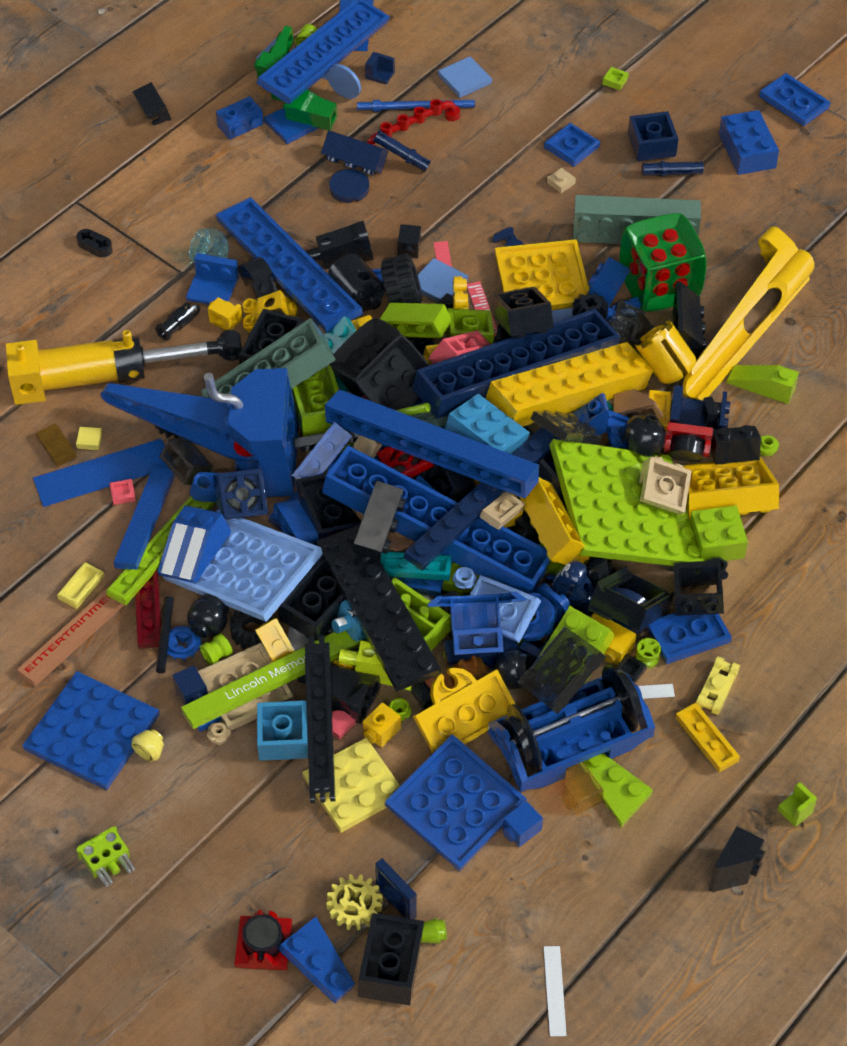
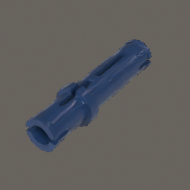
M381 130L378 131L373 142L406 160L405 163H410L423 172L426 171L431 163L430 160L418 154L417 150L404 146Z
M660 161V163H642L641 171L642 176L660 175V177H665L666 175L703 174L704 165L703 161L675 163Z

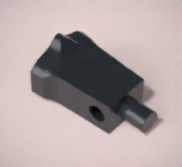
M364 221L316 236L318 247L305 251L314 261L322 259L324 269H329L334 262L347 254L360 255L364 261L374 260Z
M331 664L332 709L344 711L351 718L355 719L357 723H363L380 692V676L360 673ZM306 674L299 677L298 681L306 684Z

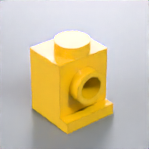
M218 297L208 306L209 322L226 331L233 330L242 321L240 304L234 306L231 302L224 301Z

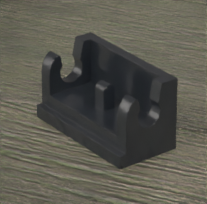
M152 82L132 91L148 120L159 116L151 122L153 125L172 120L166 105Z

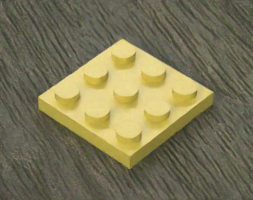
M367 738L334 755L336 801L331 802L329 798L330 793H326V802L321 804L340 833L387 808L385 801L400 787ZM308 768L307 770L303 771L302 774L303 778L309 785ZM318 793L316 797L320 801V793Z

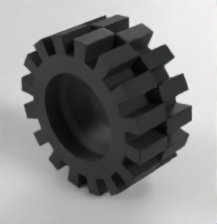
M235 610L230 618L231 637L237 646L240 644L241 648L245 649L246 646L250 648L262 643L255 631H245L243 626L252 622L263 625L266 622Z

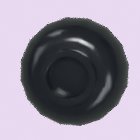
M210 594L203 595L202 598H199V600L192 604L188 611L187 620L191 626V631L201 638L220 634L226 627L228 621L227 614L230 613L229 607L216 596Z
M507 649L497 656L496 661H493L492 671L498 670L507 689H520L525 684H532L534 681L535 670L532 668L534 659L531 653H523L517 649Z

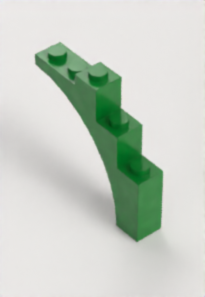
M285 25L282 32L278 33L276 43L270 48L269 53L263 51L260 58L256 59L254 69L257 72V79L289 53L293 43L292 27ZM308 89L291 104L284 102L283 105L286 119L331 131L337 119V104L317 96ZM271 93L272 99L282 101Z

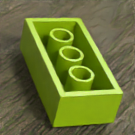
M330 365L322 368L292 389L296 414L303 437L324 434L332 426V424L326 422L325 404L335 395L339 387Z

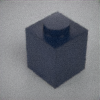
M194 665L172 675L174 688L184 705L208 694L207 686Z

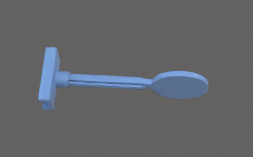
M274 39L263 51L269 53L270 48L275 45L276 39ZM332 65L329 72L322 77L328 80L333 90L344 98L354 99L361 92V84L358 77L350 68L344 65Z

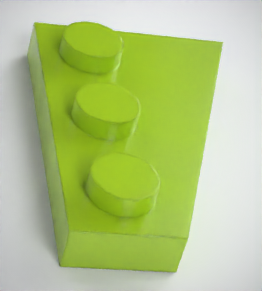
M604 753L578 764L579 770L592 788L597 790L604 800V805L608 810L612 811L621 828L652 795L653 789Z

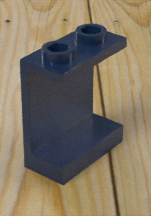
M674 385L670 422L706 427L701 412L703 400L682 398L683 386ZM723 391L721 403L714 402L715 405L719 406L720 418H717L716 427L713 430L723 427L728 428L729 418H725V414H729L731 401H727V392Z

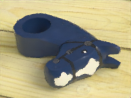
M570 561L557 575H548L546 577V581L552 584L551 589L555 593L566 596L570 602L569 606L591 618L594 613L588 610V606L595 588L586 576L587 570L584 564L579 561ZM623 588L612 589L641 605L647 602L645 598L631 590ZM614 618L611 619L635 634L642 633L643 629L638 631Z

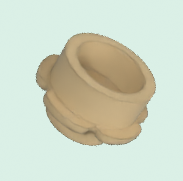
M224 722L212 723L208 727L207 737L213 744L223 745L229 740L231 729H228Z

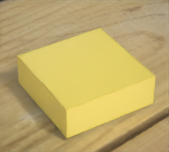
M80 427L76 442L77 449L99 450L103 434L102 428Z

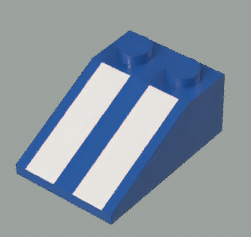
M185 505L173 521L157 571L158 574L196 584L231 533L222 513Z

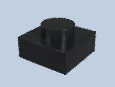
M712 396L704 397L701 412L706 427L714 428L716 427L717 418H720V409L718 405H715Z

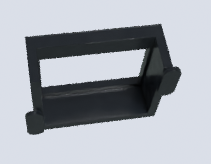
M626 566L597 582L588 610L608 620L614 618L640 631L662 616L667 615L675 593L668 594L667 590L630 573ZM617 587L631 590L641 595L647 602L641 605L612 589Z

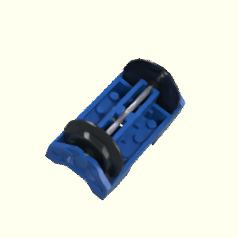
M611 665L603 667L602 677L524 709L518 708L515 704H510L506 716L488 723V734L492 742L499 747L509 764L514 780L521 792L527 789L543 788L565 779L566 768L604 752L611 759L627 753L645 740L652 738L655 730L650 710L643 700L638 685H634L628 674L620 669L616 670ZM639 723L641 729L640 731L635 732L638 728ZM528 765L535 774L527 777L524 766Z

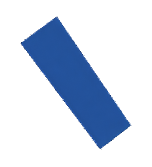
M161 438L33 477L43 507L110 487L109 483L133 480L149 475L153 467L172 468L173 464Z

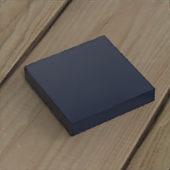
M381 858L375 863L376 885L379 886V892L404 918L415 919L417 917V894Z

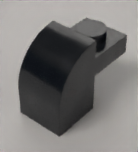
M257 257L238 266L239 274L245 286L251 285L256 298L278 291L271 276L272 271L263 258Z

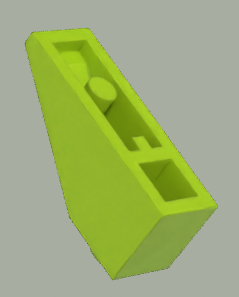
M734 365L727 383L789 404L796 389L799 372L780 365Z

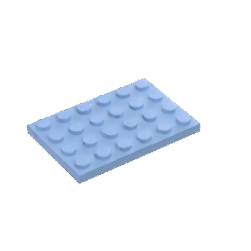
M244 518L226 520L231 530L230 535L196 584L163 576L164 580L202 596L205 594L216 596L226 606L267 622L280 604L322 556L321 547Z

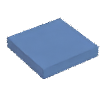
M471 57L438 70V76L459 98L492 84V78Z
M433 258L418 274L422 295L435 302H438L447 293L453 296V276H462L463 279L468 281V275Z

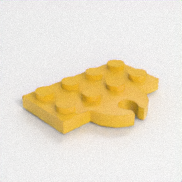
M447 669V674L455 680V685L452 689L445 686L442 674L435 677L430 692L433 705L413 716L432 754L452 734L465 745L487 732L489 722L507 715L508 706L515 704L498 670H494L476 680L471 673L464 669Z

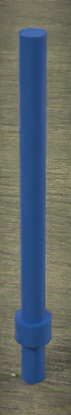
M373 100V102H357V110L381 112V110L414 109L419 106L427 109L430 108L431 101L381 102V100ZM449 100L454 102L459 108H475V100Z

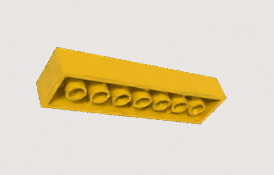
M628 342L491 381L485 399L524 427L537 421L540 422L578 410L601 393L605 394L606 401L614 399L616 393L632 389L638 391L646 389L654 369Z

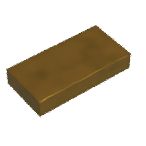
M56 423L36 432L38 440L56 467L77 458L76 452Z

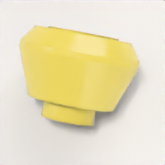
M145 730L132 738V748L143 759L149 762L157 761L164 746L163 737L156 730Z

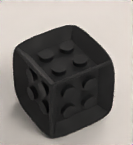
M378 318L367 321L356 330L333 354L336 360L329 364L337 377L353 395L358 397L365 395L369 401L393 410L411 407L420 399L412 390L416 370L430 366L407 338L401 335L396 328Z

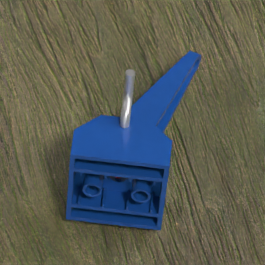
M287 368L255 369L231 388V394L219 393L216 390L213 374L206 373L204 380L207 392L211 398L113 383L106 384L100 393L101 398L109 405L224 457L236 460V471L262 468L266 497L292 496L295 493V477L292 474L296 471L297 448L294 445V438H298L299 423Z

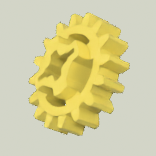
M349 874V880L347 881L342 877L339 878L340 885L332 884V892L327 893L328 902L326 903L327 910L330 911V918H337V926L346 923L347 930H350L352 925H356L357 930H360L363 923L370 927L372 913L382 912L381 902H383V896L379 894V886L375 885L372 887V879L369 878L365 882L361 874L358 879H354L352 874ZM343 894L344 897L340 899V903L337 904L339 897ZM372 900V904L370 908L367 910L366 906L370 905V901Z

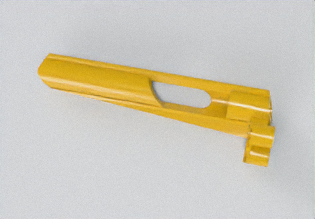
M771 226L759 238L760 254L764 257L767 265L709 345L700 354L694 368L688 375L686 374L683 381V394L687 398L703 400L704 397H709L730 373L734 365L743 358L810 280L809 276L814 270L812 256L805 250H798L795 243L779 228ZM776 288L782 294L781 300L751 334L747 333L744 328V317L769 289Z

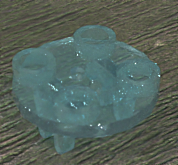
M199 229L191 240L189 251L191 260L194 261L196 253L207 255L208 252V255L227 258L229 245L225 235L217 229Z

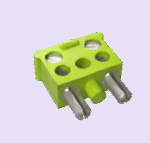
M112 826L76 849L78 859L83 860L94 879L99 876L105 887L113 883L106 871L110 870L113 875L118 874L121 871L118 864L121 863L127 873L135 870V867L129 860V849L119 836L116 826Z

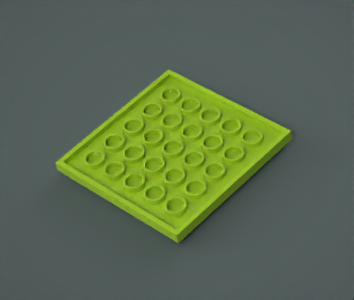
M556 439L551 441L549 446L567 512L582 543L586 546L582 548L579 555L674 566V563L704 561V559L700 558L701 553L696 545L695 533L691 528L689 514L686 509L685 513L679 515L640 502L642 484L639 481L642 463L649 457L655 456L673 464L670 455H657L653 453L652 456H645L628 449Z

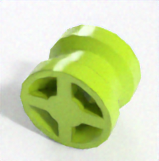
M645 638L639 641L637 645L636 659L646 664L647 668H653L659 662L661 652L659 642L652 638Z

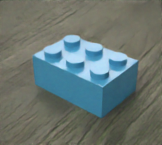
M480 394L475 395L449 413L445 426L446 430L510 454L527 441L530 433Z

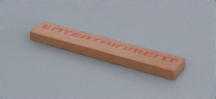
M105 589L17 669L18 674L36 687L115 615L124 604L106 595L107 589Z

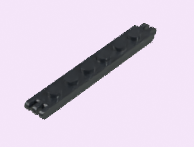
M324 634L319 635V643L316 644L315 636L309 635V644H305L310 803H316V794L320 793L321 803L326 802V793H330V801L335 802L329 642L325 643Z

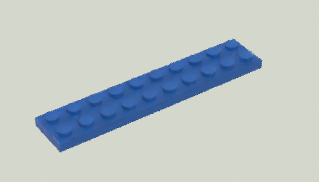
M354 0L258 77L256 84L283 102L291 104L327 74L332 65L339 64L387 24L390 16L365 0Z
M251 197L216 214L217 221L254 259L261 257L266 261L272 271L271 276L326 333L332 331L344 316L353 320L363 314L362 307Z

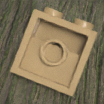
M649 457L642 463L639 481L642 484L640 502L682 515L686 509L692 471L680 464L665 462L660 457Z

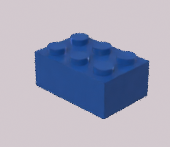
M759 110L721 117L719 136L738 175L776 168L779 149Z

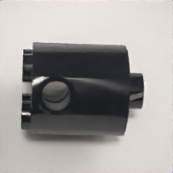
M347 254L333 263L328 271V275L362 307L363 313L380 307L382 303L381 298L385 292L384 284L360 255Z

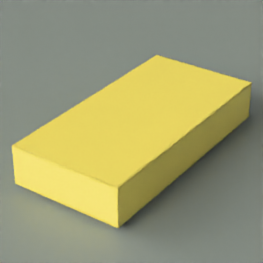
M84 562L57 594L58 600L78 609L105 577L104 571Z

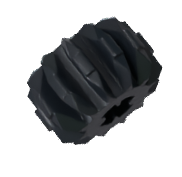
M587 291L586 295L579 294L578 298L574 299L572 315L575 316L596 309L606 320L608 316V302L604 300V296H597V293L592 295Z

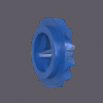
M175 627L170 630L167 655L172 656L174 660L181 658L185 661L190 656L194 658L195 653L200 651L201 638L191 631V627ZM177 639L182 643L186 642L187 648L183 646L178 647Z

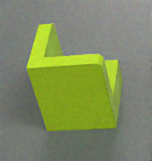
M798 782L794 787L793 794L779 804L777 810L796 827L813 813L817 797L801 782Z

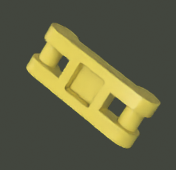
M717 656L709 677L696 701L701 709L705 707L712 710L711 713L719 715L737 677L740 664L735 662L733 664L728 663L724 658ZM721 670H723L725 672H728L729 674L728 676H724L719 673Z

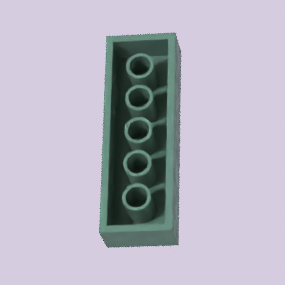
M575 195L573 240L577 239V242L621 244L622 234L627 226L638 221L672 213L683 214L689 220L697 235H699L701 200Z
M309 318L214 382L219 393L231 394V388L255 369L287 368L291 389H293L336 359L324 334L314 321ZM206 387L201 390L203 397L211 398Z

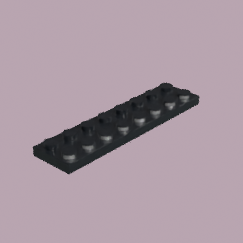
M360 525L317 540L316 543L318 547H321L324 561L395 691H400L440 675L441 668L382 563L379 560L353 553L354 541Z

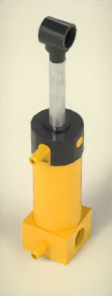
M130 330L122 332L123 338L39 349L37 340L6 343L8 378L15 405L46 401L45 391L145 379V363L219 354V357L228 361L237 360L242 350L241 337L237 331L227 330L217 337V341L143 350V346L140 345L139 335L132 336Z

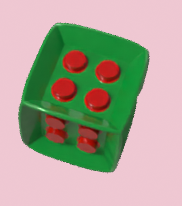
M672 213L635 222L624 229L621 238L619 263L631 269L624 282L632 297H638L641 302L640 309L642 311L651 312L673 307L676 282L683 283L698 296L701 295L707 268L705 250L693 226L683 214Z

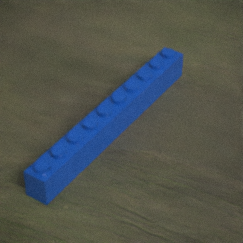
M339 389L325 404L327 423L333 424L336 422L345 430L524 499L539 482V464Z

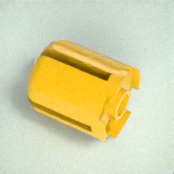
M669 320L666 321L667 326L661 329L654 327L640 338L642 341L640 345H635L644 360L654 369L653 373L663 384L678 382L683 378V373L688 375L696 364V357Z

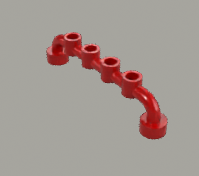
M433 99L430 102V108L416 107L414 108V115L408 117L405 114H401L397 117V123L393 125L389 122L381 123L380 130L392 137V134L397 131H407L409 126L414 123H424L426 118L431 115H441L442 110H444L446 120L457 121L460 118V108L452 101L446 100L442 102L439 99ZM378 132L371 135L367 143L375 145L376 142H373Z

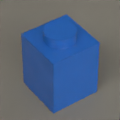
M527 801L503 818L504 836L510 842L514 841L518 847H521L542 830L543 817Z

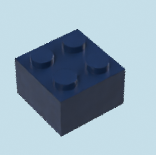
M669 111L629 117L628 136L637 161L676 156L678 136Z

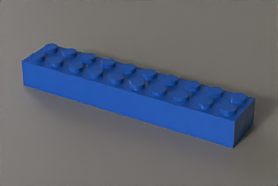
M349 445L326 475L322 493L364 515L376 481L404 489L403 498L406 499V503L402 513H397L396 519L399 522L396 532L415 542L458 504V502ZM481 518L473 523L440 554L452 556V562L472 569L479 576L482 575L527 594L535 591L551 562L544 547L505 527L498 530Z

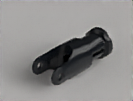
M184 303L168 315L167 320L162 324L156 325L155 330L158 336L165 341L171 339V335L174 332L183 329L199 314V305L191 307L189 303Z

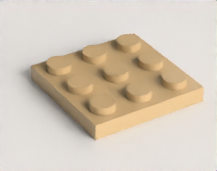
M259 643L198 671L207 686L209 694L273 661L263 644ZM284 684L220 717L228 730L231 729L232 731L257 719V703L294 701V696L287 684Z

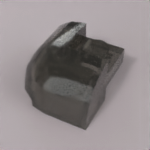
M618 301L608 323L621 336L618 344L628 342L642 356L635 345H640L642 343L640 338L652 330L654 326L644 316L646 314L644 311Z

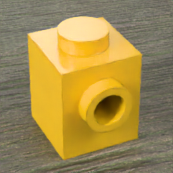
M383 702L363 721L364 737L370 743H376L381 748L401 729V716Z

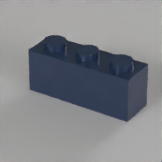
M328 130L321 153L327 155V160L338 163V160L345 161L344 166L356 169V166L363 167L362 172L374 175V172L382 173L389 150Z

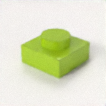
M611 67L604 76L602 85L621 90L628 80L629 73Z

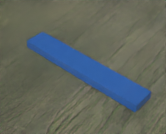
M152 468L113 562L115 569H138L176 475L174 468Z

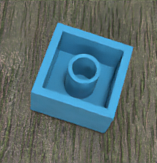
M306 701L257 703V747L259 761L308 759Z

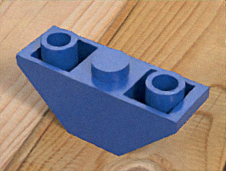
M599 394L562 420L584 443H591L607 432L609 410L605 394Z

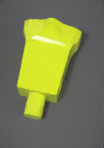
M361 641L358 652L347 649L340 650L338 663L356 666V672L380 676L381 684L393 686L369 642ZM412 686L405 688L404 690L411 691Z

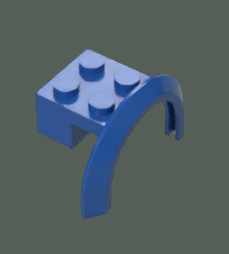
M518 592L470 596H437L427 604V607H450L453 655L504 652L499 603L526 601V598Z

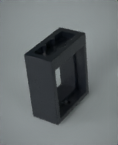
M721 560L674 563L676 616L724 614ZM716 585L717 593L681 595V587Z

